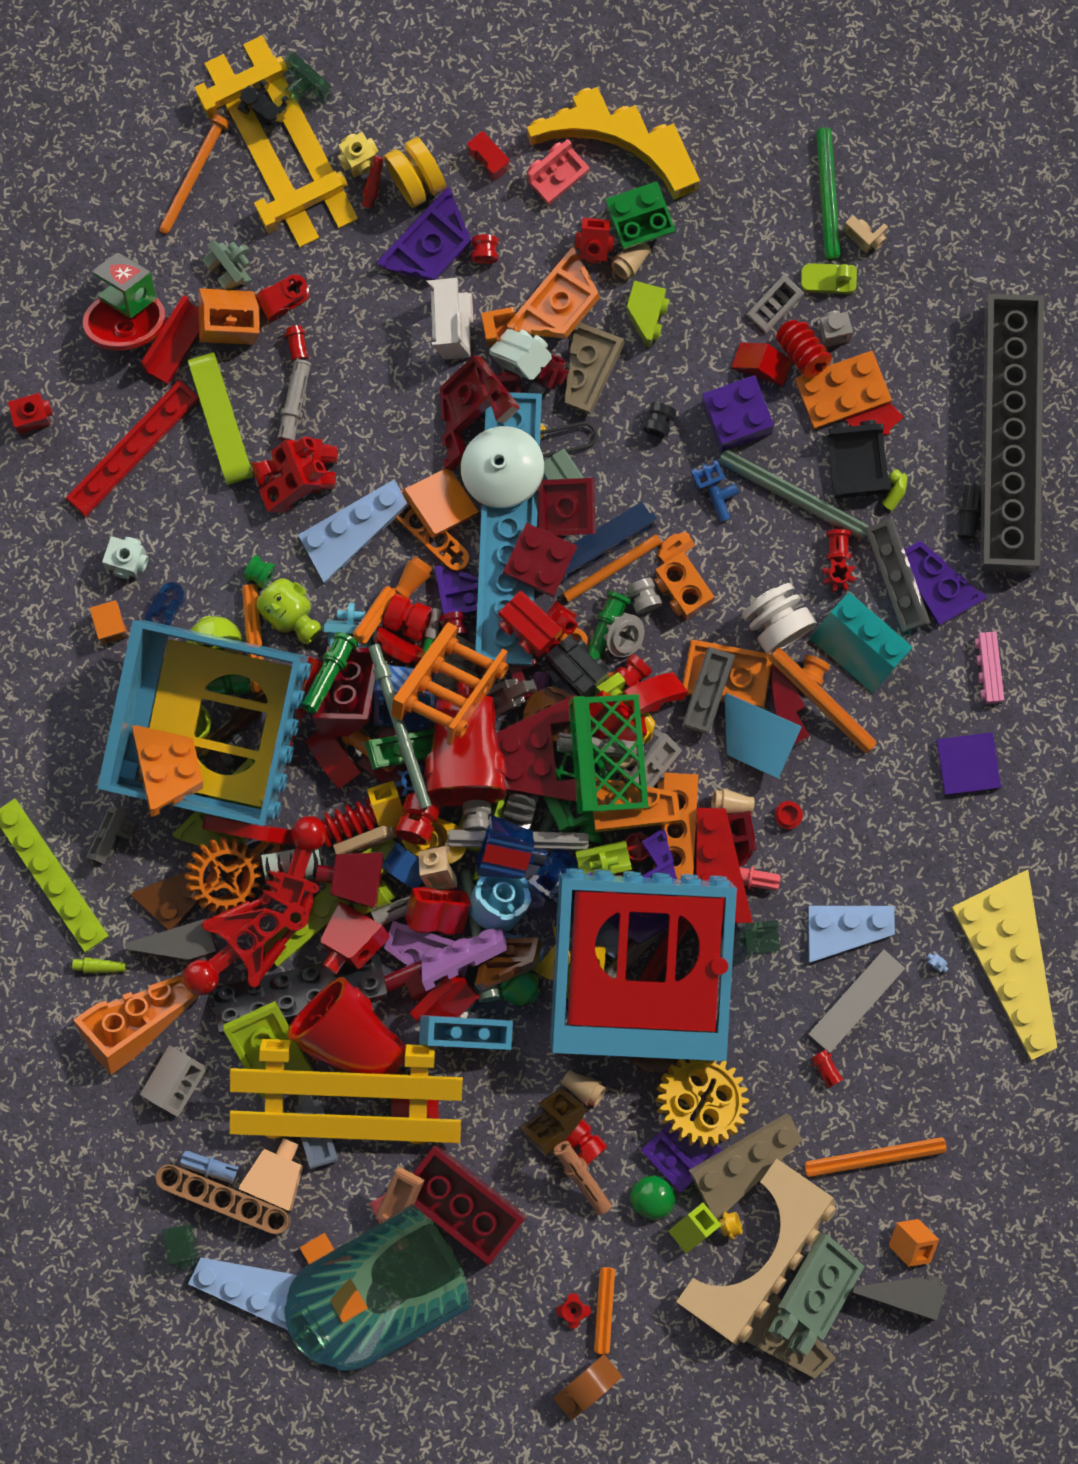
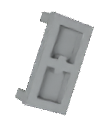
M656 729L651 734L657 737V740L644 755L648 787H653L682 751L667 734ZM638 765L631 772L624 768L622 770L632 777L638 770ZM637 776V777L635 778V781H636L638 784H639V776Z

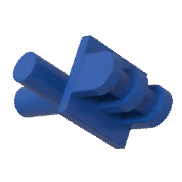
M714 460L712 461L713 464L709 466L704 464L701 469L695 470L694 468L690 471L697 490L705 486L707 487L719 520L722 522L731 518L724 500L739 494L736 484L719 490L717 482L725 479V475L722 473L718 461ZM716 472L718 477L712 479L710 474ZM705 476L707 481L701 483L699 478Z

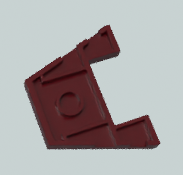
M473 355L440 387L441 420L446 422V433L442 436V446L447 447V458L443 459L444 469L453 471L461 464L465 452L461 433L487 408L492 407L495 420L501 423H505L520 409L517 402L484 359L479 356Z
M572 695L496 733L499 749L506 759V791L577 802L575 779L558 781L552 726L570 724L568 700L572 697H577V695Z

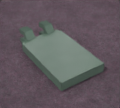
M820 1233L779 1304L778 1313L780 1315L774 1318L768 1332L776 1338L781 1336L783 1339L788 1340L794 1329L797 1328L799 1331L793 1334L788 1348L796 1354L800 1352L807 1356L817 1339L824 1340L865 1266L829 1235Z

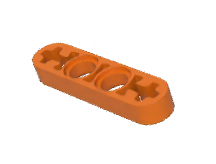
M413 509L408 511L404 519L401 517L404 515V511L395 518L450 571L458 573L468 567L470 559L467 550L447 531L441 534L445 538V543L441 547L436 548L430 545L429 539L431 536L424 526L415 529L409 524L411 517L416 515ZM450 543L454 545L450 547V550L455 555L463 554V564L455 563L452 565V557L447 552L444 556L441 555V553L447 550Z

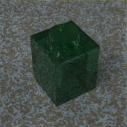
M186 1224L162 1230L169 1265L176 1264L177 1269L194 1266V1260L200 1259L194 1225Z

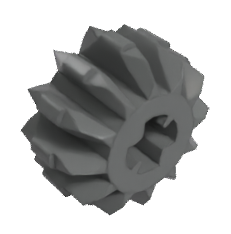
M511 792L502 820L503 830L531 832L538 813L539 796Z

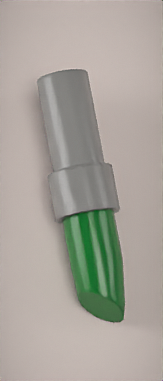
M433 608L428 627L425 629L422 650L425 653L439 635L438 629L440 625L438 617L443 615V611L437 608Z

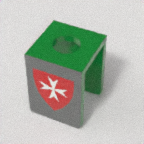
M115 253L93 270L95 277L110 285L98 294L99 299L129 318H132L156 300L151 272L120 253Z

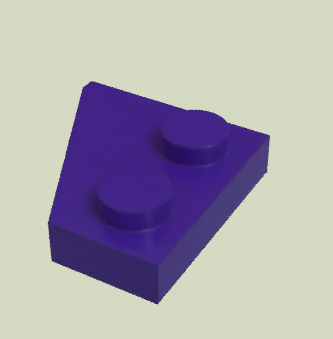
M435 566L443 614L456 611L464 612L466 616L477 614L479 578L473 577L469 573L461 571L457 573L445 570L442 566Z

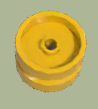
M417 136L404 144L405 155L401 151L394 149L383 156L385 165L394 183L412 208L426 201L425 190L429 194L436 196L447 188L435 159Z

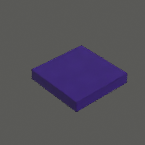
M993 732L936 740L944 796L1001 788Z

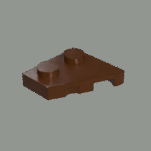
M189 871L138 889L130 894L168 930L174 929L199 903V900L194 901L191 898L194 891H189L186 888V885L191 882L185 878V874Z
M506 938V951L479 964L475 981L478 991L486 990L537 968L542 948L540 939Z

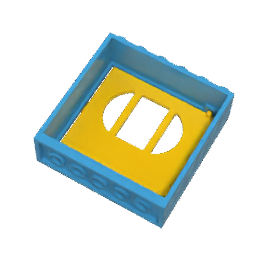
M146 620L132 621L97 789L147 800L144 785L142 782H138V777L139 780H142L132 736V726L137 725L193 738L194 746L255 760V763L242 773L222 775L207 769L198 759L203 779V789L196 793L262 807V810L195 794L185 796L182 801L175 805L172 803L167 805L260 826L273 823L274 818H279L282 805L281 802H278L279 793L285 790L288 775L284 774L286 763L290 764L293 755V747L290 746L292 735L296 736L299 727V719H296L298 707L302 708L301 703L305 698V691H301L304 680H308L311 671V664L307 663L308 656ZM168 636L203 643L207 645H212L216 647H221L225 649L223 651L178 640L168 639ZM241 652L293 664L292 666L286 664L241 655ZM229 674L242 675L250 678L261 687L268 703L208 691L206 687L218 677ZM202 699L265 712L266 720L259 750H251L196 737L195 730Z

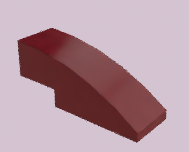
M772 664L771 700L774 714L802 726L792 747L793 749L809 739V734L798 716L799 713L805 710L806 706L794 684Z

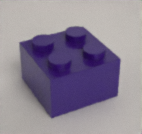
M755 375L703 393L702 405L720 452L773 434L774 423Z

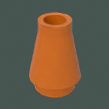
M414 556L411 561L408 560L395 590L409 598L431 576L429 573L433 568Z

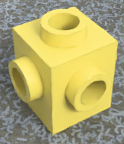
M363 132L357 135H348L342 140V143L339 144L340 155L337 157L345 171L349 169L355 178L360 174L364 175L370 172L374 156L379 151L372 138L367 140Z

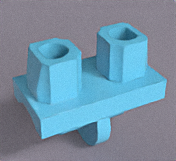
M349 603L348 611H337V618L347 619V621L327 620L324 623V632H328L329 647L334 642L333 636L336 632L353 634L360 623L355 622V620H362L366 612L355 611V603ZM377 628L375 629V631L373 632V634L371 635L366 644L361 645L359 642H357V647H370L373 635L376 632Z

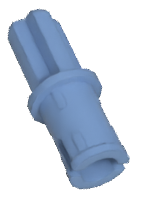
M189 1151L183 1153L180 1161L182 1167L205 1174V1178L210 1176L232 1185L239 1168L215 1160L214 1156L210 1159Z

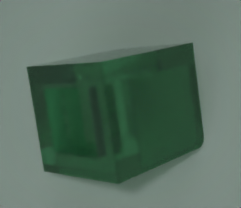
M778 920L744 923L746 955L778 952L780 950Z

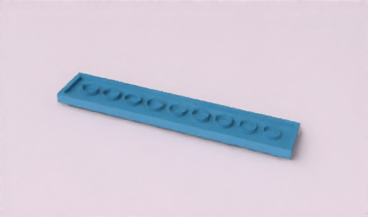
M510 393L520 409L505 423L495 420L491 406L486 409L485 430L499 426L518 428L529 434L540 447L542 394ZM498 458L495 461L496 465L504 463L503 458ZM538 489L528 500L517 506L493 508L482 504L476 652L495 660L501 650L504 649L508 651L506 657L508 666H532V654L528 655L518 645L520 640L514 634L508 636L499 628L498 624L500 621L497 614L519 591L524 592L534 602V589L503 575V571L526 522L537 527Z

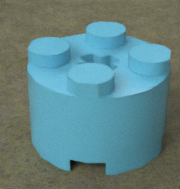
M509 867L506 868V870H510V871H515V872H517L516 870H514V869H512V868H509ZM488 869L481 875L469 896L471 902L469 915L472 916L479 926L487 930L502 928L503 931L511 930L518 925L531 902L528 881L523 876Z

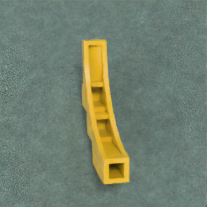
M598 87L593 89L585 88L577 92L576 96L573 97L572 109L563 108L556 112L555 116L548 119L539 118L527 127V137L531 146L552 139L570 137L596 139L615 144L633 153L648 164L664 181L674 200L699 190L700 179L674 123L668 126L666 124L659 125L651 133H648L636 105L632 107L623 106L610 115Z

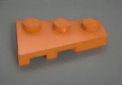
M595 779L597 787L600 784V782ZM606 781L617 792H620L626 785L624 781ZM630 784L622 796L630 803L641 802L640 791ZM604 786L597 792L598 805H609L615 798V795ZM647 786L649 806L647 809L593 812L595 832L680 823L677 792ZM618 799L614 804L624 803Z

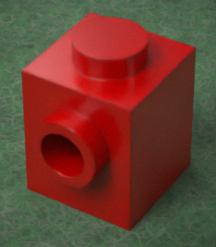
M40 392L8 401L14 427L19 434L51 425L49 417L53 416V411L49 400L44 401Z

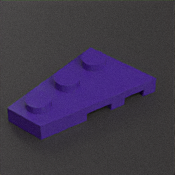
M918 541L904 549L923 603L938 627L987 600L988 597L970 585L966 578L961 574H957L922 541Z

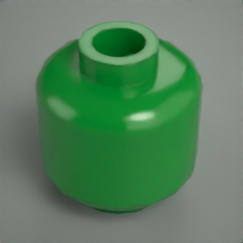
M531 971L498 984L501 997L518 1007L525 1006L529 1002L533 1003L540 993V988L538 987L539 978Z

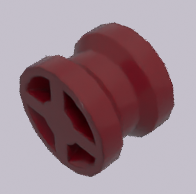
M449 612L438 617L439 625L442 628L445 627L447 622L458 627L456 639L462 640L469 636L468 628L464 625L466 620L464 612Z

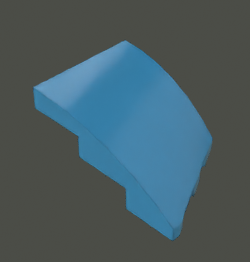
M726 693L724 699L727 755L779 778L802 726Z

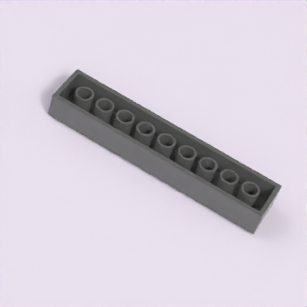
M988 294L984 304L980 571L1036 573L1040 567L1044 295Z

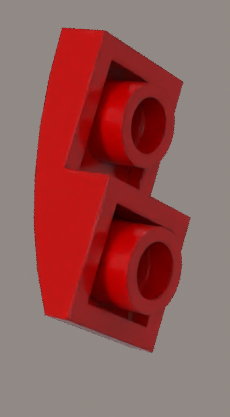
M674 672L641 681L624 690L622 695L639 694L640 713L658 711L664 702L683 700L688 691ZM627 701L632 707V701Z
M317 731L305 740L313 756L338 789L361 773V768L344 749V744L338 737L320 736Z

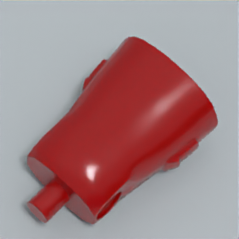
M457 681V694L468 699L474 689ZM484 697L469 719L465 734L461 738L457 737L451 746L446 744L448 728L435 722L432 750L425 759L424 780H426V790L429 798L437 801L440 805L463 806V803L469 800H484L492 804L503 800L506 796V759L499 749L495 733V705L493 697ZM441 698L436 700L435 709L452 718H455L461 709Z
M343 977L332 981L299 1012L289 1026L287 1033L289 1039L297 1043L304 1052L314 1059L322 1060L342 1073L406 1075L399 1069L405 1062L406 1045L373 1012L370 999Z

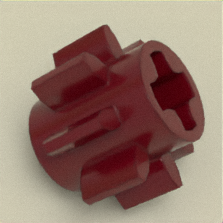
M551 354L552 359L545 367H541L536 381L548 388H555L556 384L561 385L562 382H565L569 370L564 369L565 360Z

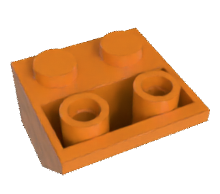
M199 288V342L254 345L259 335V306L254 291Z

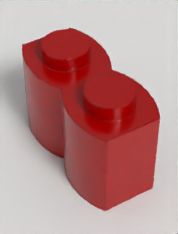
M425 887L413 888L405 918L409 929L417 933L437 930L444 935L459 934L464 932L471 902L468 894L459 890L439 891Z

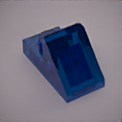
M555 849L546 859L544 867L541 866L528 881L527 886L548 901H552L558 896L559 873H566V869H577L578 861L564 850Z

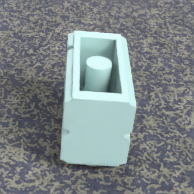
M507 329L500 337V342L497 341L489 350V354L502 368L532 380L540 373L541 367H545L552 359L550 352L546 349L548 344L537 335L532 338L530 334L522 329L520 332Z

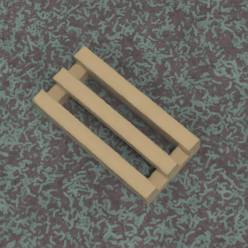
M381 826L333 846L336 854L358 853L395 838V829L393 826Z

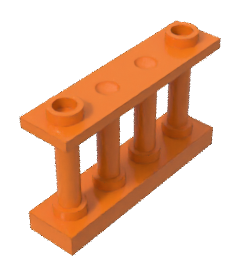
M447 622L393 698L391 716L401 721L407 712L411 713L414 711L448 728L446 744L451 746L457 737L461 738L465 734L469 719L498 678L502 679L508 669V664L506 663L508 651L502 649L497 658L492 660L458 643L459 640L456 639L458 627ZM454 653L487 669V672L482 679H479L446 663V656ZM441 672L473 688L474 691L467 699L432 682L431 677L434 673L439 674ZM421 692H428L461 709L456 717L452 718L418 701V696Z

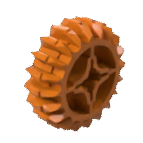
M220 837L219 844L214 839H210L209 848L201 844L199 848L202 853L200 855L195 852L191 854L196 861L195 863H186V866L193 870L185 874V878L191 881L186 885V888L189 891H194L191 898L194 901L199 900V906L202 908L208 906L209 911L213 913L219 907V911L222 913L228 910V906L231 909L236 907L238 902L240 904L247 902L244 899L247 895L250 898H255V894L251 889L252 887H260V884L254 879L261 877L262 873L254 870L260 866V862L252 860L256 854L253 850L247 851V844L242 842L238 845V840L232 838L228 843L227 838ZM224 854L238 856L235 860L232 861L230 859L225 863H221L216 859L217 856ZM209 864L210 874L204 879L205 883H203V874L206 866ZM217 866L223 871L227 872L225 874L227 875L226 879L228 880L229 884L221 879V876L219 875L221 872L219 871ZM241 868H243V878L238 886L236 878L242 872ZM220 888H227L231 892L224 896L209 894L211 891H217Z

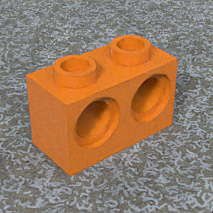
M684 551L655 569V576L657 578L654 579V583L662 594L667 592L672 599L669 604L678 617L682 615L687 620L714 603L715 596ZM671 571H678L681 573L682 579L678 582H672L667 578V574ZM692 593L698 598V601L693 605H688L683 601L682 597L685 594Z

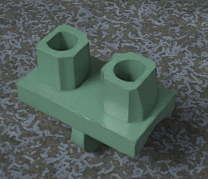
M215 240L208 244L211 250L202 261L214 272L222 265L227 271L218 278V282L225 290H233L240 284L247 285L252 281L244 268L250 265L249 260L246 258L250 253L247 245L238 247L235 242H232L227 248L224 243L218 244Z

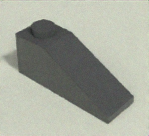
M205 919L125 943V948L129 952L187 962L202 959L208 961L218 953L213 932L205 931L202 928V922Z
M925 1274L924 1279L917 1277L855 1286L852 1288L851 1293L931 1320H937L947 1286L940 1284L942 1279Z

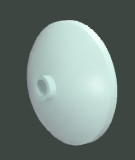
M499 426L483 431L469 443L461 461V476L468 492L478 502L493 508H510L525 502L536 492L544 475V458L537 442L526 432L514 427ZM498 458L504 459L502 465H496L495 461Z

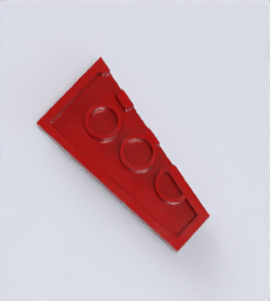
M697 808L696 875L701 880H709L710 876L727 877V880H730L737 888L735 923H753L726 808ZM710 897V898H723V905H724V897Z

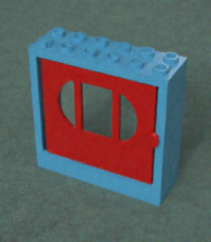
M566 869V873H559L550 1030L552 1052L727 1061L737 888L730 880H727V877L710 876L709 880H701L698 878V875L681 874V879H672L666 873H652V878L643 877L640 872L625 871L623 876H614L612 871L595 870V875L585 874L582 869ZM572 890H579L574 892L568 1016L565 1025ZM589 891H606V892H589ZM609 892H626V893H609ZM629 893H646V894H629ZM710 897H724V905H723V898H710ZM618 912L620 913L617 973L616 977L612 978L602 969L597 960L595 943L603 923ZM630 912L669 914L666 979L664 982L629 981L625 979ZM683 916L692 924L697 933L699 954L692 970L681 980L675 981L678 918Z

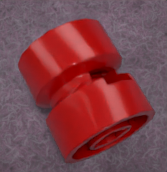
M395 593L385 612L382 626L395 632L403 630L404 636L419 641L429 623L433 609L419 602L413 605L410 598Z
M408 794L402 808L404 815L399 817L394 834L400 839L415 845H429L434 831L431 824L437 822L442 806L437 801L429 798L431 807L421 810L416 794Z
M582 1118L575 1130L564 1141H568L578 1157L583 1158L588 1166L608 1146L598 1135L591 1134L592 1128Z

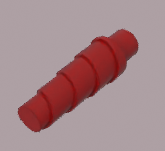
M374 156L373 164L363 190L362 206L372 208L374 199L378 197L383 167V158Z

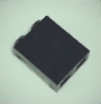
M866 420L860 422V426L850 427L849 423H838L832 425L831 429H828L826 437L834 499L888 494L890 492L891 482L887 473L883 423L877 424L876 420Z

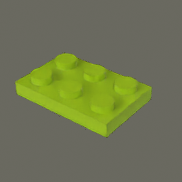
M276 1001L223 1025V1030L245 1069L266 1070V1061H259L262 1039L291 1040L287 1035L289 1025ZM291 1040L289 1062H284V1070L313 1071L303 1050L297 1043ZM259 1093L262 1098L265 1097V1093Z

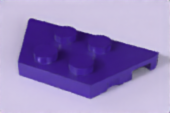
M449 187L439 195L377 261V265L380 268L428 281L437 280L471 244V238Z

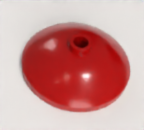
M158 298L132 318L97 299L88 307L84 314L83 328L87 338L93 344L108 350L127 351L139 348L153 340L165 325L166 315L164 307Z

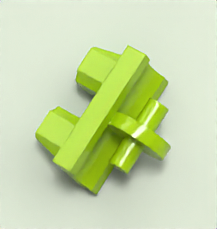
M626 841L576 851L579 869H582L585 874L592 872L595 875V870L612 871V874L632 870Z

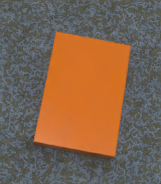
M691 639L683 685L688 691L686 696L692 697L709 646L735 655L720 702L725 703L724 696L728 693L764 709L772 663L768 659L770 655L763 652Z

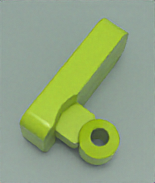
M810 263L802 268L801 288L805 292L853 294L856 290L857 269L853 265Z

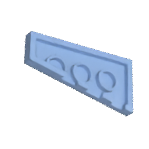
M395 480L298 534L325 584L333 578V575L341 567L344 568L361 548H365L381 529L384 530L409 506Z
M200 1258L189 1281V1285L290 1331L286 1315V1302L289 1289L297 1275Z

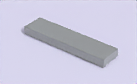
M883 950L808 1035L830 1053L905 968L888 952Z

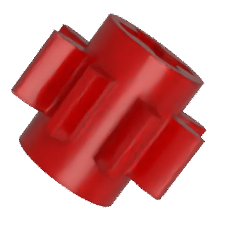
M843 558L838 563L831 559V568H823L822 573L828 576L824 580L823 585L830 584L833 587L832 593H835L837 588H842L844 592H848L847 583L856 582V578L850 576L855 570V566L849 567L845 564L846 558ZM836 570L839 574L845 573L842 581L839 577L834 578Z

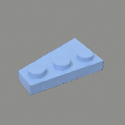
M808 906L809 963L895 935L894 906Z

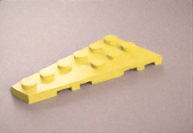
M1026 870L953 906L952 910L1030 1061L1056 1049L1057 1043L1029 872Z

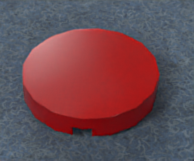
M379 627L373 635L375 644H378L380 641L382 643L381 648L385 653L403 663L410 664L412 661H415L414 665L417 666L425 655V652L414 642L390 629Z

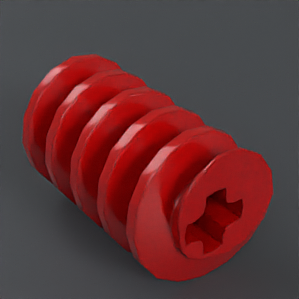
M790 320L785 322L777 331V342L787 352L788 357L798 367L804 378L809 379L819 375L831 363L832 355L826 352V347L821 344L818 337H815L814 331L810 329L806 322Z
M366 798V807H363L359 801H356L355 811L348 804L345 805L343 815L335 808L334 818H331L327 812H323L322 822L327 830L325 844L328 848H332L333 839L340 843L343 842V835L351 839L354 837L355 831L361 835L365 833V828L369 831L375 829L378 822L370 798Z

